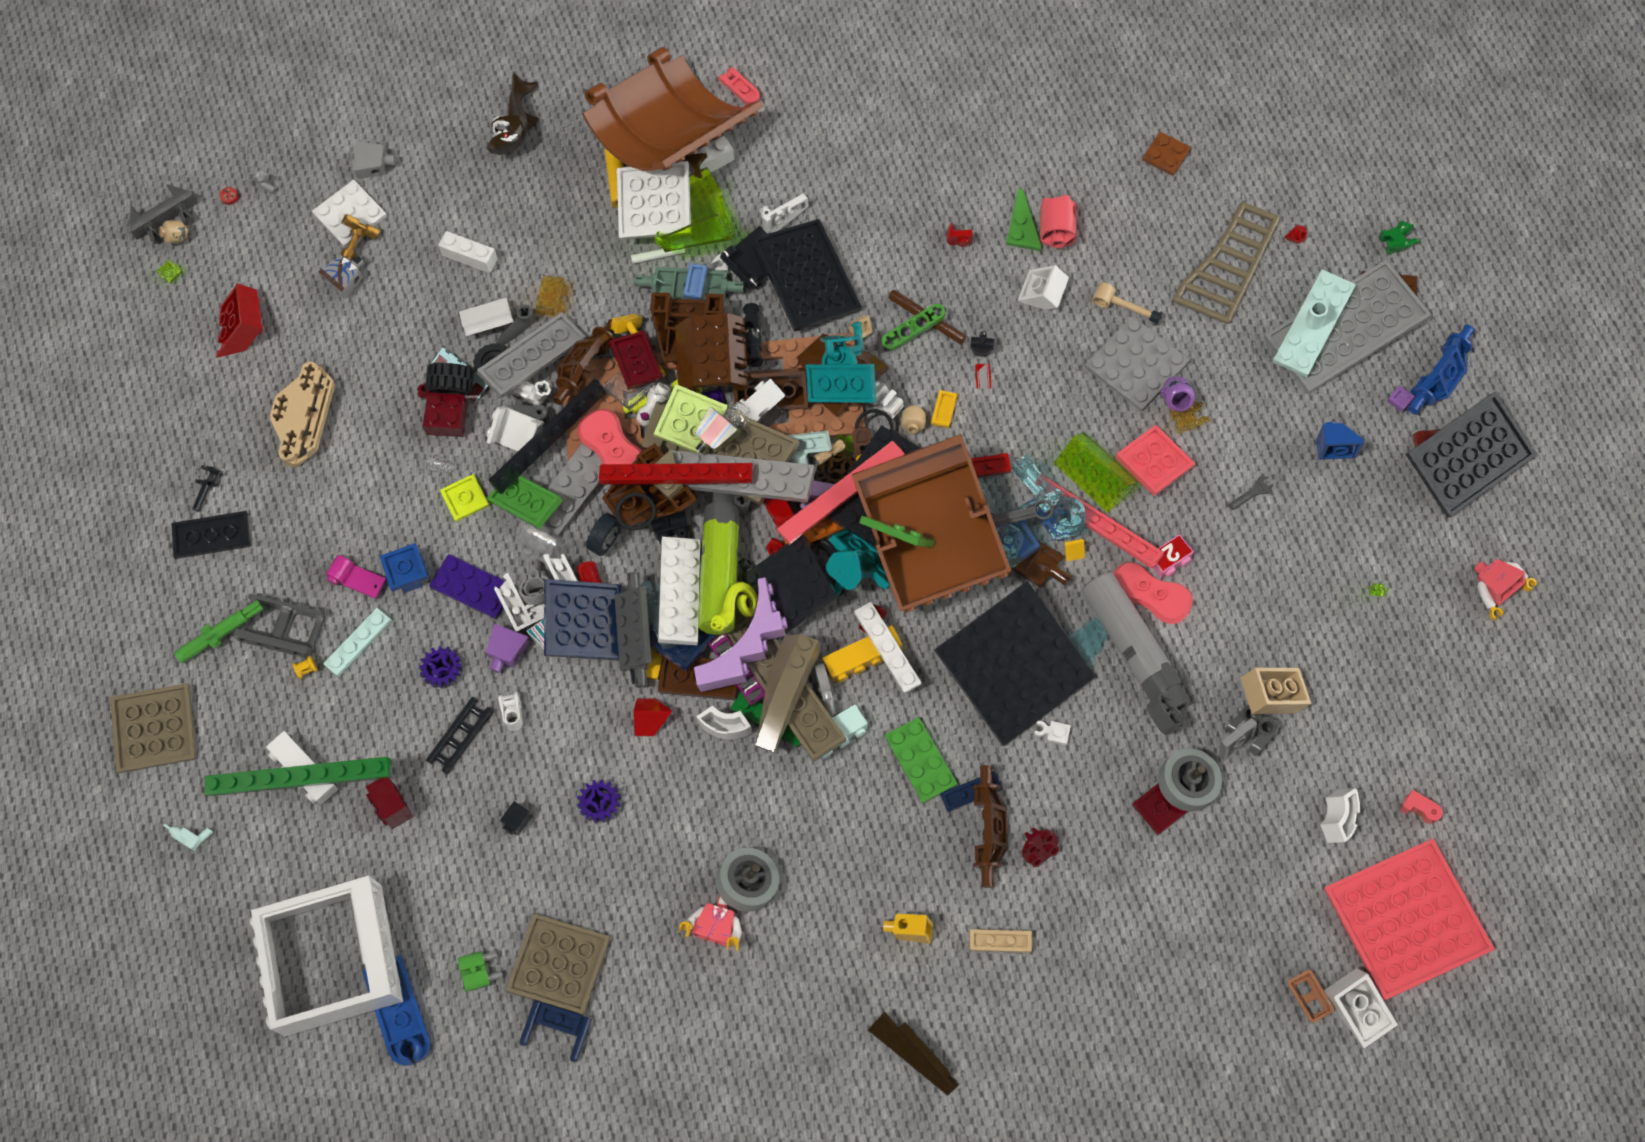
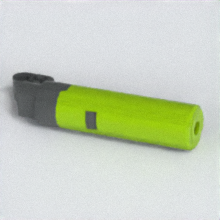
M713 492L712 503L704 508L698 628L708 634L722 635L733 631L735 628V612L731 624L723 630L713 629L711 621L715 615L721 613L728 589L734 583H737L740 516L748 513L751 502L739 495Z

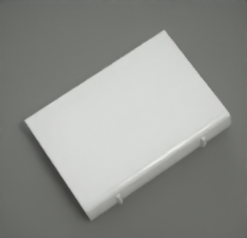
M507 298L459 311L466 336L514 322Z

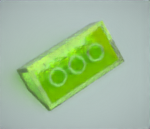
M1085 432L1074 435L1054 462L1063 473L1107 513L1118 505L1139 482Z

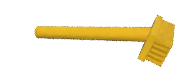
M635 313L612 318L611 329L616 334L627 331L631 334L638 332L637 329H641L643 317ZM657 361L662 376L664 377L666 373Z

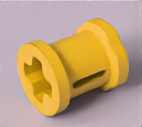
M308 656L302 662L292 664L299 679H302L304 675L312 671H318L311 656Z

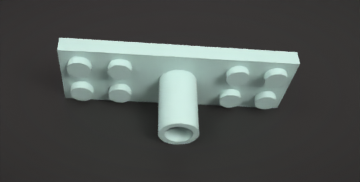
M1321 270L1275 355L1273 363L1307 378L1356 284Z

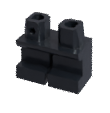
M684 510L668 515L671 526H669L666 516L653 519L651 522L655 538L659 541L660 545L662 537L677 535V538H688L687 531L689 529Z

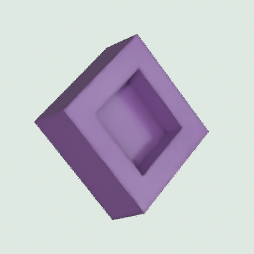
M1399 385L1387 402L1403 412L1415 396Z

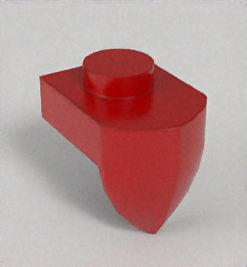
M951 222L946 235L947 243L961 247L972 244V229L954 230L953 222Z

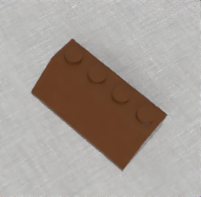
M806 367L744 371L748 373V388L735 391L733 388L734 403L736 405L742 398L746 401L756 392L754 388L761 381L766 383L771 379L786 396L770 410L809 408Z

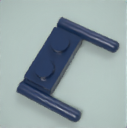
M534 1000L519 1044L522 1046L527 1045L534 1023L577 1036L570 1055V1060L577 1062L592 1019Z

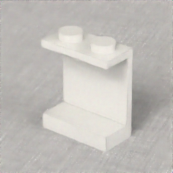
M505 406L498 407L493 412V423L487 431L488 439L486 443L492 444L496 442L519 451L542 429L544 422Z

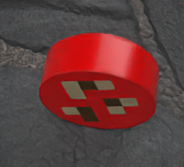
M226 187L219 194L221 201L225 205H233L239 198L236 189L233 187Z

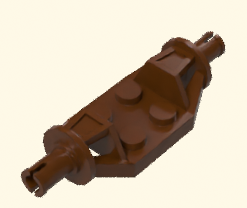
M612 319L608 320L604 328L595 327L592 331V336L576 341L558 365L556 386L559 389L552 397L554 403L562 405L567 396L575 397L579 394V389L586 382L583 370L589 366V361L593 356L606 354L610 348L609 340L615 339L613 336L614 331L611 329Z
M990 765L980 766V784L972 786V789L975 790L974 806L984 808L982 810L984 820L982 837L984 845L974 846L975 863H973L974 868L981 869L982 888L994 887L993 869L1001 867L999 862L1008 849L1007 807L997 790H1000V785L992 783L993 766Z

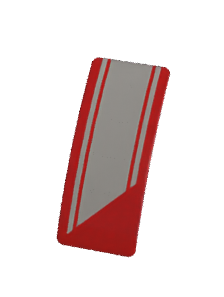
M990 363L975 364L976 389L991 388Z

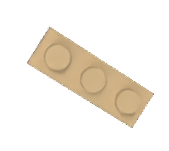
M970 929V951L1031 953L1032 931Z

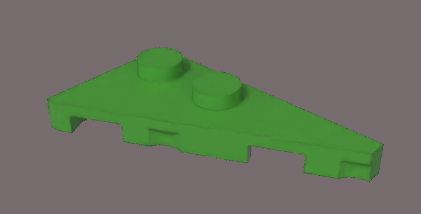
M1018 189L1006 245L1040 251L1041 244L1023 189Z
M861 516L859 522L916 546L933 548L935 540L921 536L922 533L914 530L907 531L904 526L894 523V526L866 516Z

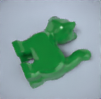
M1401 220L1398 222L1397 227L1387 231L1381 230L1379 238L1381 242L1386 241L1387 247L1384 248L1387 255L1394 252H1402L1419 243L1417 238L1407 241L1404 236L1411 234L1414 224Z

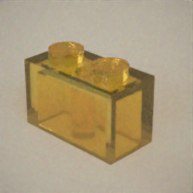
M543 275L536 303L538 315L555 317L564 312L565 301L563 300L569 291V286L566 285L564 278Z

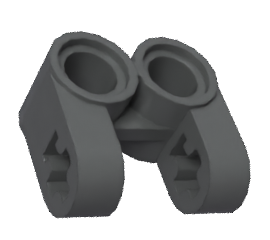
M1246 705L1225 729L1226 733H1233L1242 721L1247 722L1250 720L1246 717L1247 713H1251L1249 705ZM1253 714L1255 717L1253 720L1257 723L1255 734L1258 738L1248 751L1255 756L1269 743L1278 729L1277 722L1264 714ZM1262 726L1269 727L1271 732L1263 731Z

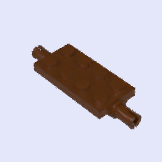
M1006 525L997 526V532L1000 531ZM1026 533L1037 551L1022 562L1018 558L1015 559L1009 556L1010 568L1039 588L1050 577L1066 586L1067 582L1071 579V575L1058 568V564L1063 556Z

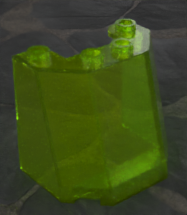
M708 167L700 169L702 173L701 179L689 174L691 224L664 236L660 231L656 232L655 241L658 247L661 246L665 252L736 239L730 210L725 205L722 190Z

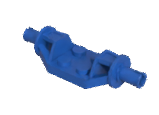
M1466 324L1459 334L1451 333L1448 336L1447 342L1441 348L1443 356L1440 361L1434 366L1433 371L1429 375L1421 376L1417 385L1411 389V394L1415 397L1407 407L1410 413L1417 415L1423 405L1430 406L1434 402L1450 396L1467 371V352H1470L1472 349L1469 339L1475 332L1473 326Z

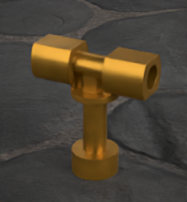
M345 214L341 224L351 228L350 232L353 235L347 249L343 248L340 255L352 260L356 256L354 249L359 238L367 236L371 239H376L380 230L369 224L364 225L359 222V219Z

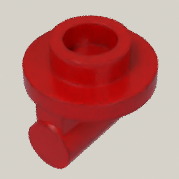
M1297 224L1285 238L1288 241L1300 244L1305 240L1307 230L1304 226Z
M772 537L767 544L768 553L772 555L782 548L785 543Z

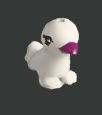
M658 382L656 386L650 387L647 393V403L638 410L636 415L637 422L640 425L648 426L657 401H659V405L667 404L672 393L668 386Z

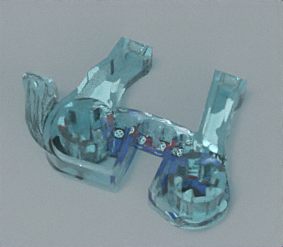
M1030 454L1012 464L1011 470L1037 497L1015 510L1032 507L1039 500H1047L1054 508L1053 515L1047 520H1039L1053 541L1077 535L1083 529L1086 522L1085 508L1082 502L1077 498L1064 496L1063 491L1054 487L1047 480L1046 476L1036 468ZM980 482V486H981L982 491H983V494H984V486H983V484ZM1042 503L1037 507V514L1039 516L1046 517L1051 512V508L1047 503ZM1030 519L996 527L1010 568L1015 567L1032 555L1040 546L1025 523Z

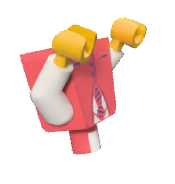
M1498 559L1489 566L1479 562L1475 567V571L1479 574L1477 587L1485 606L1490 608L1489 617L1494 621L1496 620L1494 612H1497L1500 617L1503 615V610L1496 608V604L1500 606L1521 587L1524 591L1530 592L1532 587L1529 584L1533 587L1537 585V581L1534 578L1528 579L1527 573L1517 563L1503 562Z
M719 896L716 905L707 903L705 907H700L691 914L686 921L681 922L678 933L681 930L687 931L685 936L689 937L692 930V935L726 946L727 950H729L730 946H735L736 951H738L742 930L739 919L735 917L734 911L728 910L729 905Z

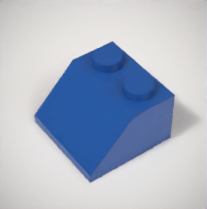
M1327 422L1322 425L1316 438L1318 459L1357 458L1364 444V439L1343 423Z

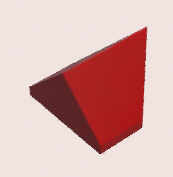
M636 698L633 710L635 736L654 737L673 711L656 698Z

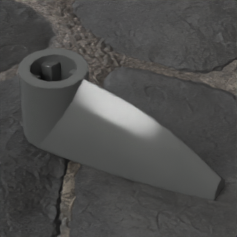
M524 304L517 308V317L513 319L514 322L505 328L495 344L506 345L533 325L535 317L529 305Z

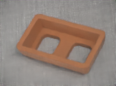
M1307 970L1288 980L1289 988L1311 1023L1334 1012L1333 1005L1311 970ZM1307 981L1312 991L1301 996L1296 989V985ZM1317 999L1323 1009L1316 1014H1311L1307 1004Z

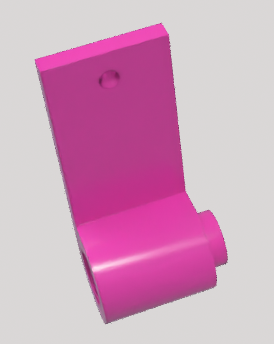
M336 555L325 574L328 577L326 580L331 584L337 585L339 583L374 599L378 597L387 581L382 576L355 566L349 559L341 555Z

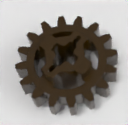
M848 451L844 453L839 452L835 456L832 455L824 463L818 464L817 473L818 477H822L821 482L836 484L847 476L846 469H848V466L851 470L856 461H853L854 456H848ZM826 465H828V467H829V468L827 469V472H825V467H826Z

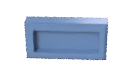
M689 264L683 298L702 299L708 266Z

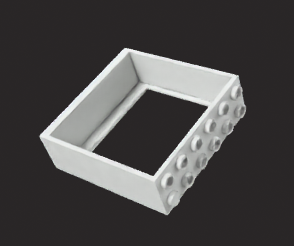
M370 876L251 910L250 924L255 932L253 943L258 951L256 962L261 969L259 980L261 987L264 988L263 1004L267 1008L268 1016L266 1017V1023L270 1030L283 1036H288L403 1002L382 885ZM351 898L370 993L286 1017L270 922Z

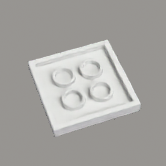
M355 180L312 210L315 217L345 248L348 246L353 235L350 232L351 228L341 224L345 214L359 219V222L364 225L369 224L373 227L387 217V214Z

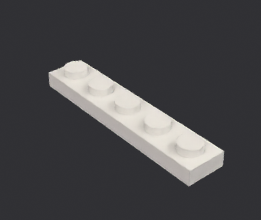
M869 602L855 610V616L902 692L906 694L920 686L921 681L873 604Z

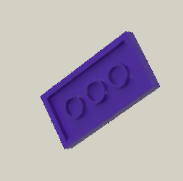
M449 554L447 555L429 585L431 589L495 620L503 609V605L494 588L500 589L505 582L504 580Z

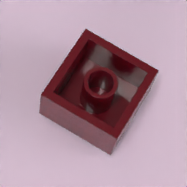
M427 394L422 425L426 435L463 437L468 409L465 395Z
M390 778L378 779L366 786L369 792L366 794V797L371 805L373 804L376 809V815L385 826L389 825L394 829L413 818L399 790Z

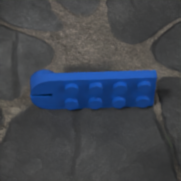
M399 955L395 957L403 1002L377 1009L375 1013L392 1060L403 1066H411L414 1063L408 1047L412 1046L414 1061L419 1063L429 1053L430 1038L403 958ZM366 969L362 970V974L368 992L370 993Z

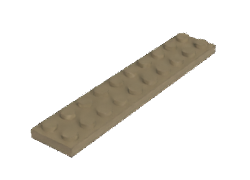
M742 592L738 593L736 597L735 628L733 631L725 633L733 646L745 634L754 617H745L737 607L738 597L745 595ZM747 598L746 606L749 608V601ZM776 638L766 640L768 651L765 652L766 659L746 663L764 691L766 690L769 669L780 647V643ZM806 682L787 725L812 761L815 762L846 742L847 739Z

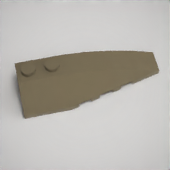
M801 634L784 636L769 669L756 747L775 753L821 651L818 640Z

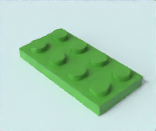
M519 476L501 494L494 489L487 497L491 504L539 530L563 501L560 496L522 476Z
M919 717L884 735L922 804L958 785Z

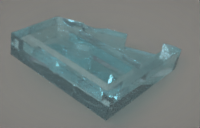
M1094 617L1068 637L1089 668H1091L1107 632L1100 621Z

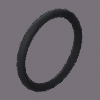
M879 409L864 411L857 418L854 429L859 427V423L865 415L879 413L887 418L890 430L894 432V424L891 417Z
M634 492L625 495L619 500L615 509V516L622 527L629 530H641L653 521L656 509L650 497ZM630 497H642L651 505L650 518L640 526H629L619 516L621 504Z

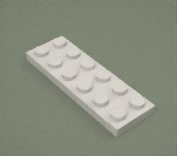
M662 537L658 643L697 645L700 539Z

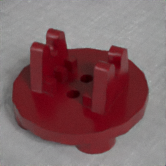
M1033 827L1031 828L1032 834L1024 833L1027 841L1022 849V857L1033 867H1038L1049 857L1055 856L1058 853V837L1051 830L1038 831Z

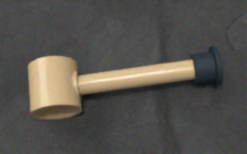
M1102 282L1098 285L1092 298V302L1095 305L1108 308L1110 303H1114L1149 318V321L1154 322L1155 325L1158 324L1163 313L1162 311L1159 313L1153 310L1152 312L1114 296L1116 289L1108 283Z

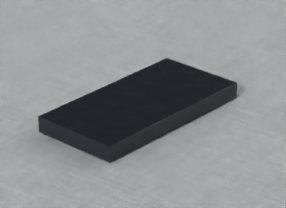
M247 511L171 523L174 559L250 547Z

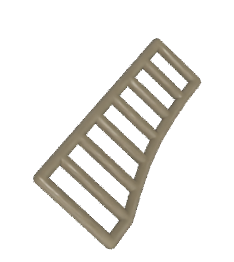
M1241 202L1215 248L1180 283L1173 301L1223 323H1231L1280 221V217L1248 203ZM1244 210L1270 220L1269 227L1265 228L1241 218ZM1237 224L1263 234L1264 237L1261 243L1233 232ZM1231 238L1258 250L1255 256L1252 257L1225 246V244ZM1220 252L1250 263L1248 271H1244L1215 258ZM1209 265H1212L1244 279L1241 285L1238 286L1204 272V270ZM1199 277L1236 292V295L1232 301L1193 285L1191 282ZM1185 289L1230 307L1227 314L1223 315L1182 298Z

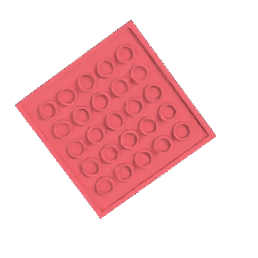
M1434 839L1419 844L1324 888L1328 899L1383 1001L1495 950Z

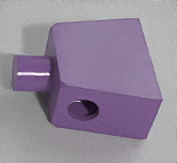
M494 624L486 649L488 658L493 660L489 669L495 673H500L504 664L513 668L531 643L528 636Z

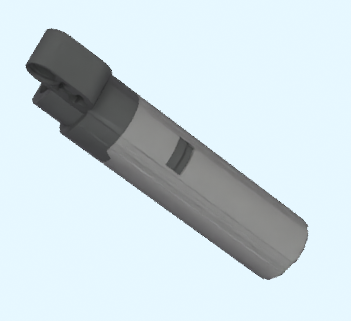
M1114 573L1101 574L1084 586L1082 594L1151 702L1147 704L1149 715L1160 732L1170 735L1183 724V717L1180 711L1191 702L1182 689L1183 682Z

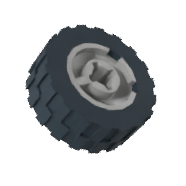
M610 513L603 514L594 524L587 537V549L598 556L606 554L619 535L621 525L615 516Z

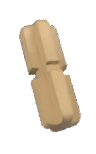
M839 439L831 444L832 449L830 451L817 453L815 455L816 461L822 464L832 455L835 456L844 450V442Z

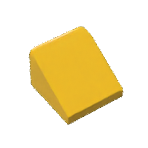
M1084 539L1065 542L1063 550L1066 561L1085 558Z

